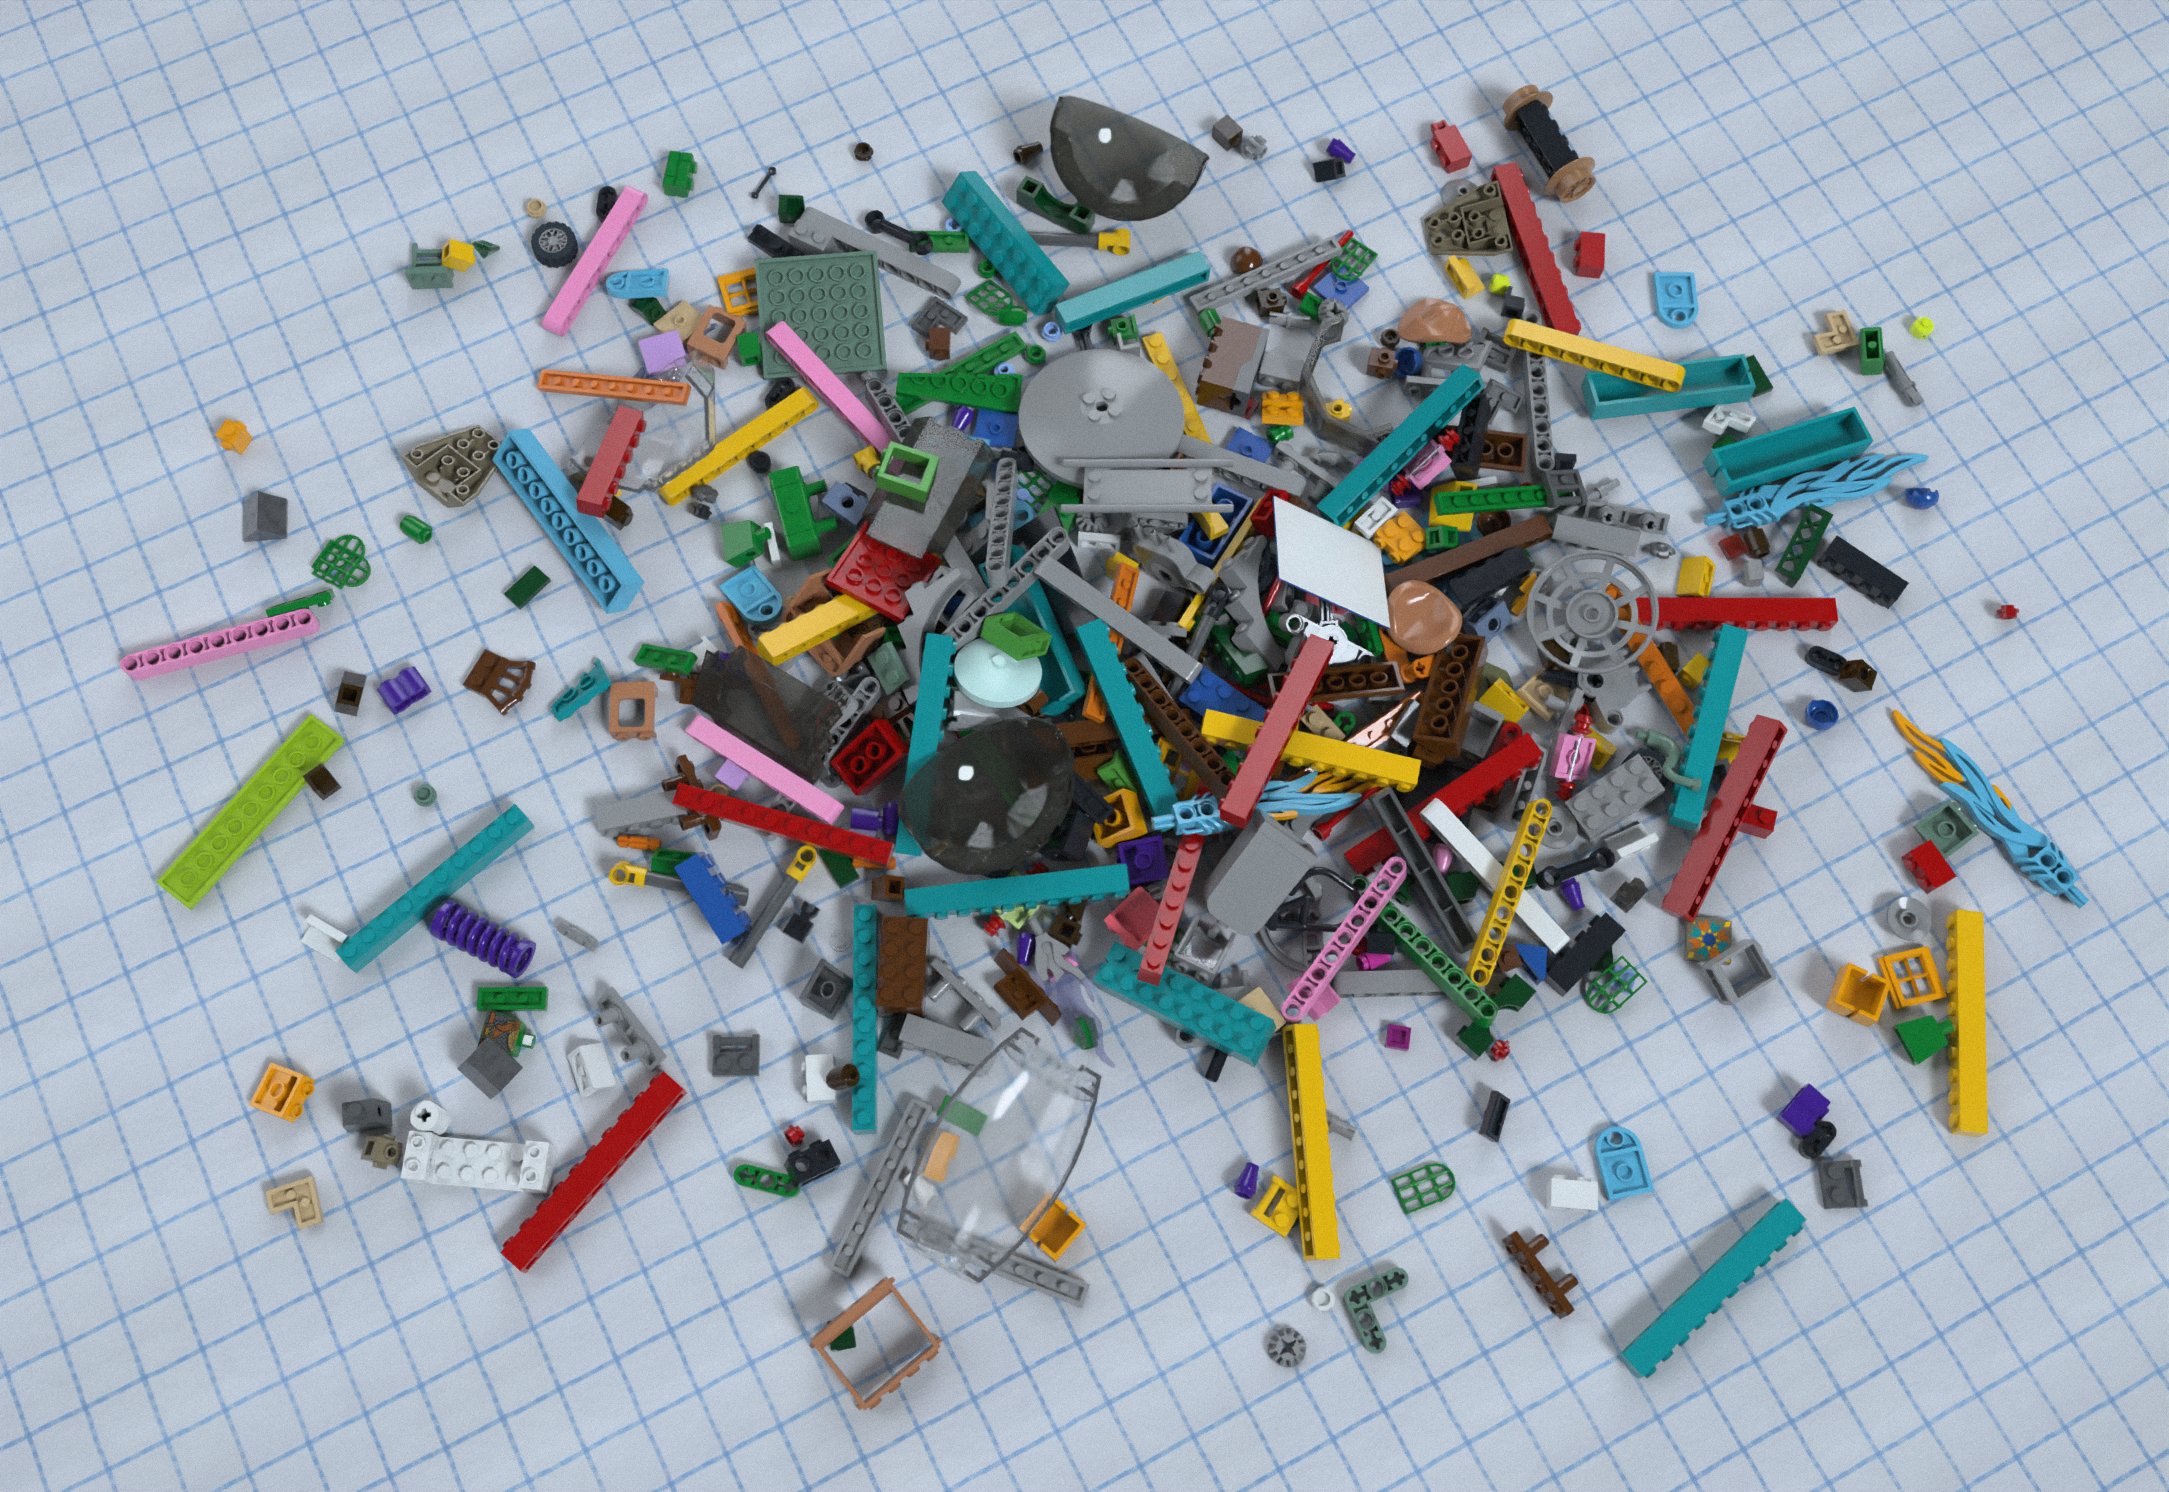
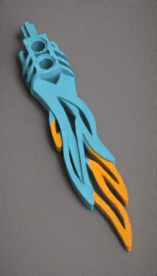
M1896 709L1891 712L1900 732L1912 746L1918 749L1913 752L1917 762L1934 779L1941 783L1939 789L1959 801L1967 809L1978 827L2001 841L2012 857V862L2020 866V870L2024 874L2029 875L2028 878L2032 882L2041 884L2048 893L2053 894L2055 897L2064 893L2079 909L2089 901L2074 885L2080 877L2067 863L2065 854L2058 850L2057 846L2050 842L2045 834L2029 826L2019 818L2008 798L1996 785L1991 786L1980 767L1966 753L1943 737L1936 741L1925 735ZM1916 738H1918L1920 741L1924 742V743L1927 744L1928 746L1934 748L1935 750H1937V751H1939L1940 753H1942L1943 755H1945V757L1950 761V763H1949L1948 761H1946V760H1945L1941 755H1939L1937 752H1935L1934 750L1930 749L1929 747L1923 745V744H1922L1921 742H1919ZM1921 752L1932 758L1935 762H1933L1931 759L1923 755ZM1955 782L1965 783V785H1966V787H1967L1968 789H1966L1965 787H1963V786H1961V785H1959V784H1957V783H1955ZM1996 815L2005 826L1999 823L1993 816ZM2028 849L2039 850L2032 858H2029Z
M1316 771L1290 782L1269 781L1260 800L1267 799L1268 802L1258 803L1253 814L1259 808L1274 820H1287L1296 818L1297 815L1331 813L1358 803L1362 797L1361 793L1377 787V785L1369 781L1349 792L1330 794L1348 789L1358 784L1359 781L1352 778L1348 781L1337 783L1349 778V776L1338 777L1333 775L1332 772L1317 775L1318 772ZM1325 780H1328L1315 787L1311 794H1302L1310 788L1314 787L1315 785ZM1210 792L1205 793L1202 798H1199L1200 794H1197L1191 800L1177 802L1172 805L1170 814L1151 818L1154 830L1174 827L1176 835L1195 833L1203 836L1211 835L1212 833L1232 831L1237 826L1220 820V810H1218L1220 801L1214 794L1210 796Z

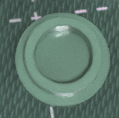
M430 785L418 787L414 793L415 802L422 807L431 806L437 799L436 790Z

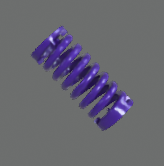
M449 900L441 906L432 921L430 928L431 936L441 941H446L450 946H457L460 951H467L470 956L478 957L482 962H488L491 967H498L501 972L513 978L520 977L528 968L536 950V943L534 941L523 938L519 942L520 936L518 933L514 932L509 935V929L506 927L499 930L498 923L492 922L489 924V920L486 917L478 919V913L474 911L468 914L467 907L461 906L453 900ZM526 953H528L525 961L522 962V959L525 957Z

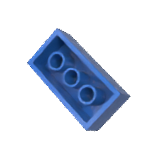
M1218 482L1212 489V503L1233 504V513H1220L1229 527V532L1210 541L1196 518L1193 517L1188 527L1178 539L1191 550L1197 563L1211 570L1214 569L1248 517L1254 504L1253 498Z
M1205 667L1178 702L1180 709H1190L1191 718L1200 725H1202L1206 709L1265 723L1266 709Z
M705 852L696 853L674 867V869L723 945L750 929L751 925L749 923L752 921L745 910L742 912L737 905L740 901L733 891L730 893L725 886L728 882L721 872L718 874L714 866L716 863L709 853L706 855Z

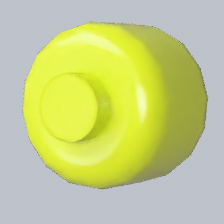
M1495 273L1490 280L1489 291L1494 294L1504 295L1508 286H1511L1509 277Z
M1919 317L1911 326V334L1917 339H1926L1933 331L1934 324L1927 317Z

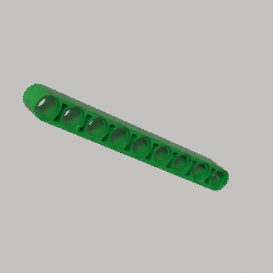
M1356 875L1350 880V883L1355 887L1363 889L1359 891L1361 897L1372 883L1362 875ZM1348 891V897L1354 903L1353 896ZM1389 900L1373 923L1378 924V927L1383 932H1394L1395 944L1478 1026L1483 1028L1492 1026L1498 1014L1496 1003ZM1367 902V903L1365 904V906H1366L1367 908H1374V907H1375V906L1371 905L1370 902ZM1390 917L1394 921H1388L1385 918ZM1401 933H1407L1410 936L1405 937ZM1417 948H1422L1426 952H1419ZM1433 964H1439L1442 968H1436ZM1453 979L1457 981L1458 984H1452L1449 980ZM1465 995H1470L1475 1000H1468ZM1482 1011L1490 1013L1491 1016L1483 1015Z

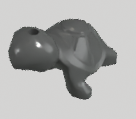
M866 656L845 673L833 677L850 689H857L859 684L867 677H874L879 681Z

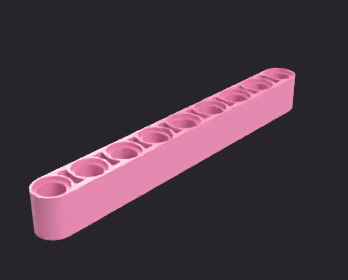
M630 186L625 187L542 321L543 329L561 337L567 333L644 209L648 199L647 193Z
M780 321L767 331L765 335L776 350L867 446H873L878 457L881 458L883 449H888L889 443L892 441L883 425L785 322Z
M300 609L133 653L121 660L120 667L133 680H142L308 636L319 630L320 622L310 610ZM310 619L307 624H304L306 620ZM289 625L285 630H282L284 626Z
M700 714L696 715L685 730L690 737L724 759H729L754 778L831 826L845 808L831 796Z
M1392 857L1386 862L1281 1007V1012L1287 1024H1299L1405 880L1407 869L1406 863L1402 858ZM1393 867H1400L1402 871L1393 873L1391 869ZM1387 884L1389 889L1381 891L1378 889V886ZM1370 901L1377 904L1374 908H1367L1365 906ZM1356 919L1364 921L1361 926H1354L1352 924ZM1342 937H1348L1351 939V941L1347 944H1341L1339 942V940ZM1329 955H1336L1338 957L1334 962L1326 960ZM1321 972L1325 976L1321 980H1315L1313 975ZM1304 990L1312 993L1308 998H1302L1299 995ZM1291 1008L1298 1010L1297 1015L1293 1017L1288 1016L1286 1013Z

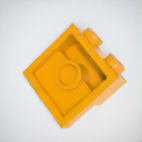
M1277 391L1262 392L1260 406L1262 423L1303 426V395L1296 392H1289L1287 394H1280Z
M1404 510L1392 520L1389 519L1375 531L1373 536L1377 547L1384 549L1389 554L1390 559L1401 567L1426 547L1425 530Z
M270 1063L249 1105L294 1123L295 1119L299 1118L303 1113L302 1106L306 1098L314 1092L313 1084L315 1080L293 1070Z

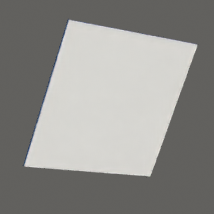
M1273 496L1278 580L1390 629L1381 549L1370 540Z

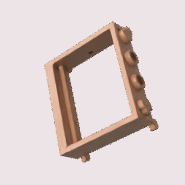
M887 1276L884 1277L810 1338L812 1343L809 1346L812 1349L814 1347L817 1348L857 1400L858 1404L856 1407L859 1410L863 1408L865 1411L868 1407L870 1409L875 1408L882 1401L880 1397L886 1392L891 1394L901 1385L899 1381L905 1376L910 1378L920 1369L919 1365L925 1360L929 1362L939 1353L938 1349L941 1347L939 1345L942 1342L941 1338L937 1337L935 1339L894 1287L892 1283L896 1280L893 1276L889 1279ZM893 1292L932 1344L863 1400L824 1348Z

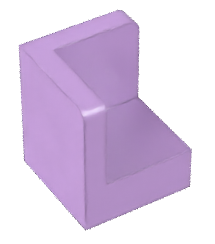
M729 759L725 761L714 776L719 783L727 785L734 791H737L745 780L749 781L751 778L748 772Z

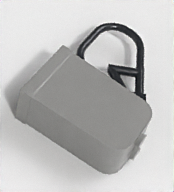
M1259 808L1253 814L1245 830L1241 832L1202 886V894L1208 910L1217 918L1218 924L1225 929L1230 927L1244 936L1256 934L1263 926H1266L1271 931H1276L1279 928L1336 932L1342 922L1334 925L1308 922L1311 900L1309 895H1302L1281 905L1288 895L1294 896L1303 883L1312 876H1327L1348 890L1353 896L1354 906L1361 898V895L1353 884L1336 872L1324 867L1309 869L1319 859L1312 846ZM1301 906L1299 921L1278 920L1279 915Z

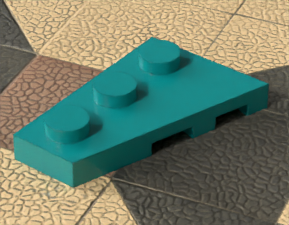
M599 658L593 663L595 667L588 674L584 672L579 677L581 680L575 688H568L551 706L554 717L559 722L571 717L576 710L587 705L592 698L606 691L612 684L608 672Z

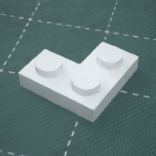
M1724 404L1716 405L1704 420L1702 428L1707 429L1711 433L1721 435L1729 426L1738 432L1747 434L1754 425L1756 417Z

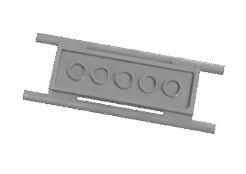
M1063 459L1064 468H1085L1083 504H1061V513H1233V504H1212V467H1233V459ZM1113 467H1186V469L1110 470Z

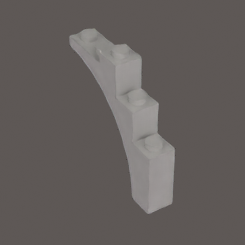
M1260 535L1255 538H1248L1243 544V549L1234 558L1229 557L1221 564L1222 568L1217 575L1232 592L1224 607L1239 624L1231 640L1242 652L1258 653L1269 667L1268 674L1278 671L1285 656L1275 643L1267 627L1259 599V563L1267 543V539Z
M954 567L948 571L947 575L933 580L931 584L919 581L912 584L911 588L905 592L914 615L907 616L904 622L898 625L906 648L899 650L897 653L911 678L909 682L902 686L909 705L916 706L926 634L934 633L940 615L949 600L960 587L973 578L970 570Z

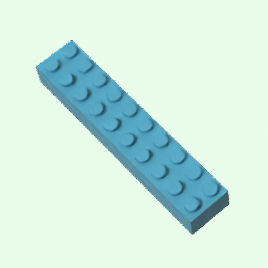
M529 428L509 430L492 460L607 614L626 611L645 583L598 519L595 516L578 512L576 502L577 491Z

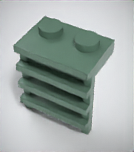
M413 243L412 267H405V275L412 289L453 288V269L443 266L442 259L417 260V258L442 257V249L418 250V244Z
M892 642L884 643L868 657L887 695L893 692L899 693L903 690L902 686L911 680L897 653L906 647L894 648Z

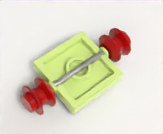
M1033 862L1034 869L1032 871L1026 870L1027 875L1049 872V869L1041 862L1038 864ZM1012 869L1005 878L1022 875ZM1037 905L1036 909L1031 910L1018 907L1014 908L1015 910L1012 912H1001V909L993 910L996 914H988L990 920L988 922L982 921L984 926L982 930L990 937L994 935L999 937L998 930L1000 928L1006 929L1005 920L1017 931H1020L1041 905Z

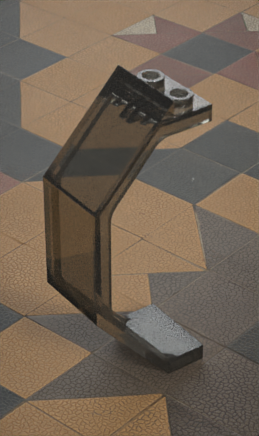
M1341 313L1322 320L1303 365L1298 392L1300 395H1303L1305 408L1318 438L1365 459L1393 432L1392 424L1388 423L1370 430H1363L1332 416L1328 412L1313 377V372L1323 347L1341 341L1345 322Z

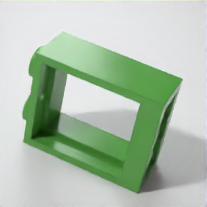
M890 441L888 449L884 448L880 460L883 462L881 466L877 465L875 469L876 487L925 503L938 468L940 457ZM893 456L926 467L921 484L885 474L891 457Z
M1016 611L986 617L981 632L982 638L1017 661L1046 655L1052 638L1051 634Z

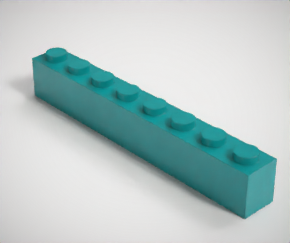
M1200 251L1188 253L1184 257L1169 260L1165 264L1153 266L1141 273H1134L1130 277L1116 280L1106 286L1097 287L1095 290L1087 293H1081L1069 300H1062L1055 304V318L1066 335L1075 330L1090 326V324L1093 325L1209 281L1211 268Z

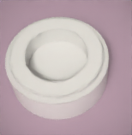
M1321 1287L1312 1293L1311 1304L1315 1310L1326 1312L1334 1306L1335 1296L1330 1289Z

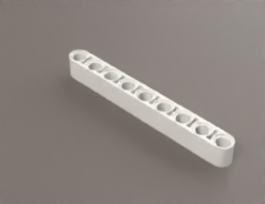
M1434 798L1419 813L1420 817L1486 888L1494 894L1503 866L1443 802ZM1507 886L1505 889V895L1508 898H1510L1512 892L1511 889ZM1523 889L1514 917L1542 947H1547V952L1550 955L1556 957L1571 942V939Z

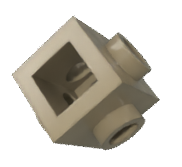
M381 1134V1137L367 1136L361 1160L373 1162L372 1167L386 1170L387 1166H397L398 1161L402 1157L403 1143L395 1141L394 1136Z

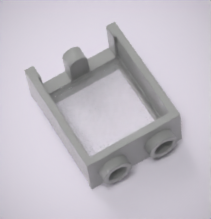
M1196 915L1176 949L1170 966L1180 973H1186L1197 981L1211 986L1233 946L1236 934L1232 932L1229 941L1217 936L1219 932L1218 926L1211 925L1208 931L1197 926L1200 916Z

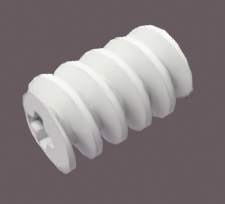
M426 1100L415 1106L410 1116L411 1123L416 1129L422 1132H432L438 1136L443 1134L451 1123V1117L446 1110Z

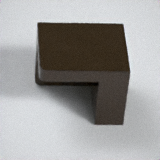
M319 764L303 776L312 790L322 800H325L342 788L323 764Z

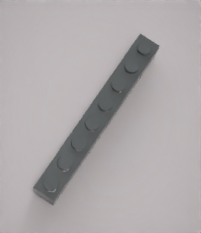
M1386 787L1368 797L1367 799L1402 859L1405 861L1406 866L1456 952L1463 954L1472 949L1478 936L1392 788Z

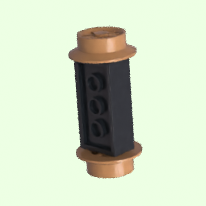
M1536 85L1524 86L1511 94L1504 102L1503 111L1506 117L1503 126L1508 131L1518 130L1549 178L1545 186L1546 194L1549 196L1557 195L1562 203L1577 200L1585 195L1596 182V178L1592 173L1595 161L1591 157L1579 158L1575 150L1571 151L1568 146L1567 137L1564 134H1560L1556 120H1551L1549 117L1548 109L1553 102L1552 94L1548 91L1540 92Z

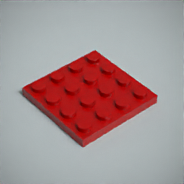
M866 520L826 578L825 584L901 624L911 610L905 592L916 582L923 581L928 583L942 559Z

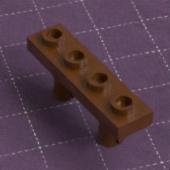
M686 754L678 756L674 767L678 775L664 779L661 782L664 792L676 790L679 782L704 789L702 781L697 779L695 775L694 764L688 760ZM695 813L679 818V824L683 831L701 825L709 841L718 838L722 828L720 820Z
M1517 1230L1505 1237L1502 1241L1505 1244L1506 1251L1517 1260L1522 1273L1531 1279L1534 1289L1547 1301L1550 1311L1555 1316H1558L1559 1319L1575 1311L1565 1297V1294L1579 1284L1577 1278L1572 1273H1568L1555 1283L1535 1256L1549 1245L1546 1236L1541 1233L1527 1244Z

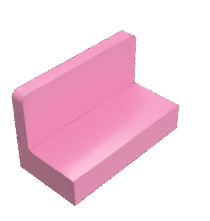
M1307 970L1286 986L1290 992L1293 991ZM1320 972L1313 975L1315 980L1324 978ZM1329 984L1308 1012V1015L1314 1022L1326 1015L1341 1001V998ZM1304 990L1300 993L1299 996L1302 998H1308L1311 996L1312 993L1308 990Z

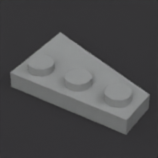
M1484 341L1482 345H1473V342H1470L1460 347H1454L1452 344L1427 346L1422 356L1423 364H1430L1431 368L1454 371L1463 363L1480 373L1492 348V341Z

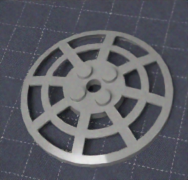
M1602 550L1574 552L1553 562L1535 581L1527 603L1529 631L1539 650L1559 667L1580 674L1598 675L1610 673L1635 661L1651 643L1659 619L1657 594L1647 575L1627 558ZM1585 559L1606 560L1603 573L1585 572L1576 575L1570 563ZM1614 564L1621 565L1632 572L1640 580L1642 586L1630 591L1622 581L1611 576ZM1562 567L1568 579L1555 589L1551 597L1539 593L1541 586L1547 578ZM1587 579L1600 580L1597 589L1584 591L1579 581ZM1608 582L1619 588L1624 593V596L1614 600L1605 591ZM1571 585L1575 596L1572 597L1569 603L1557 600L1559 595ZM1646 593L1649 596L1652 609L1650 626L1637 624L1638 607L1635 599ZM1535 601L1547 605L1546 620L1549 630L1539 634L1536 632L1533 619ZM1628 603L1631 608V622L1618 619V608ZM1554 608L1566 612L1567 623L1558 627L1554 626ZM1589 610H1594L1598 613V617L1590 620L1586 617V613ZM1615 628L1627 630L1625 636L1613 646L1608 635ZM1571 631L1579 637L1576 648L1567 644L1559 635ZM1634 632L1647 635L1639 649L1623 661L1617 651L1628 643ZM1554 638L1563 649L1573 654L1570 664H1566L1553 656L1544 647L1542 642ZM1588 640H1600L1605 650L1596 652L1584 651ZM1609 655L1614 663L1613 666L1601 669L1578 668L1581 657L1598 658Z

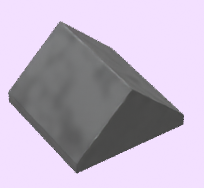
M259 491L244 502L243 541L287 539L288 500Z
M820 959L799 1000L803 1006L833 1020L853 984V979L826 960Z
M489 1036L457 1069L491 1100L504 1089L523 1067Z

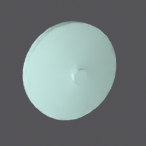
M980 638L966 644L959 651L955 658L953 674L956 685L969 699L988 707L1008 708L1020 705L1036 694L1041 683L1042 668L1037 657L1017 661L984 638Z

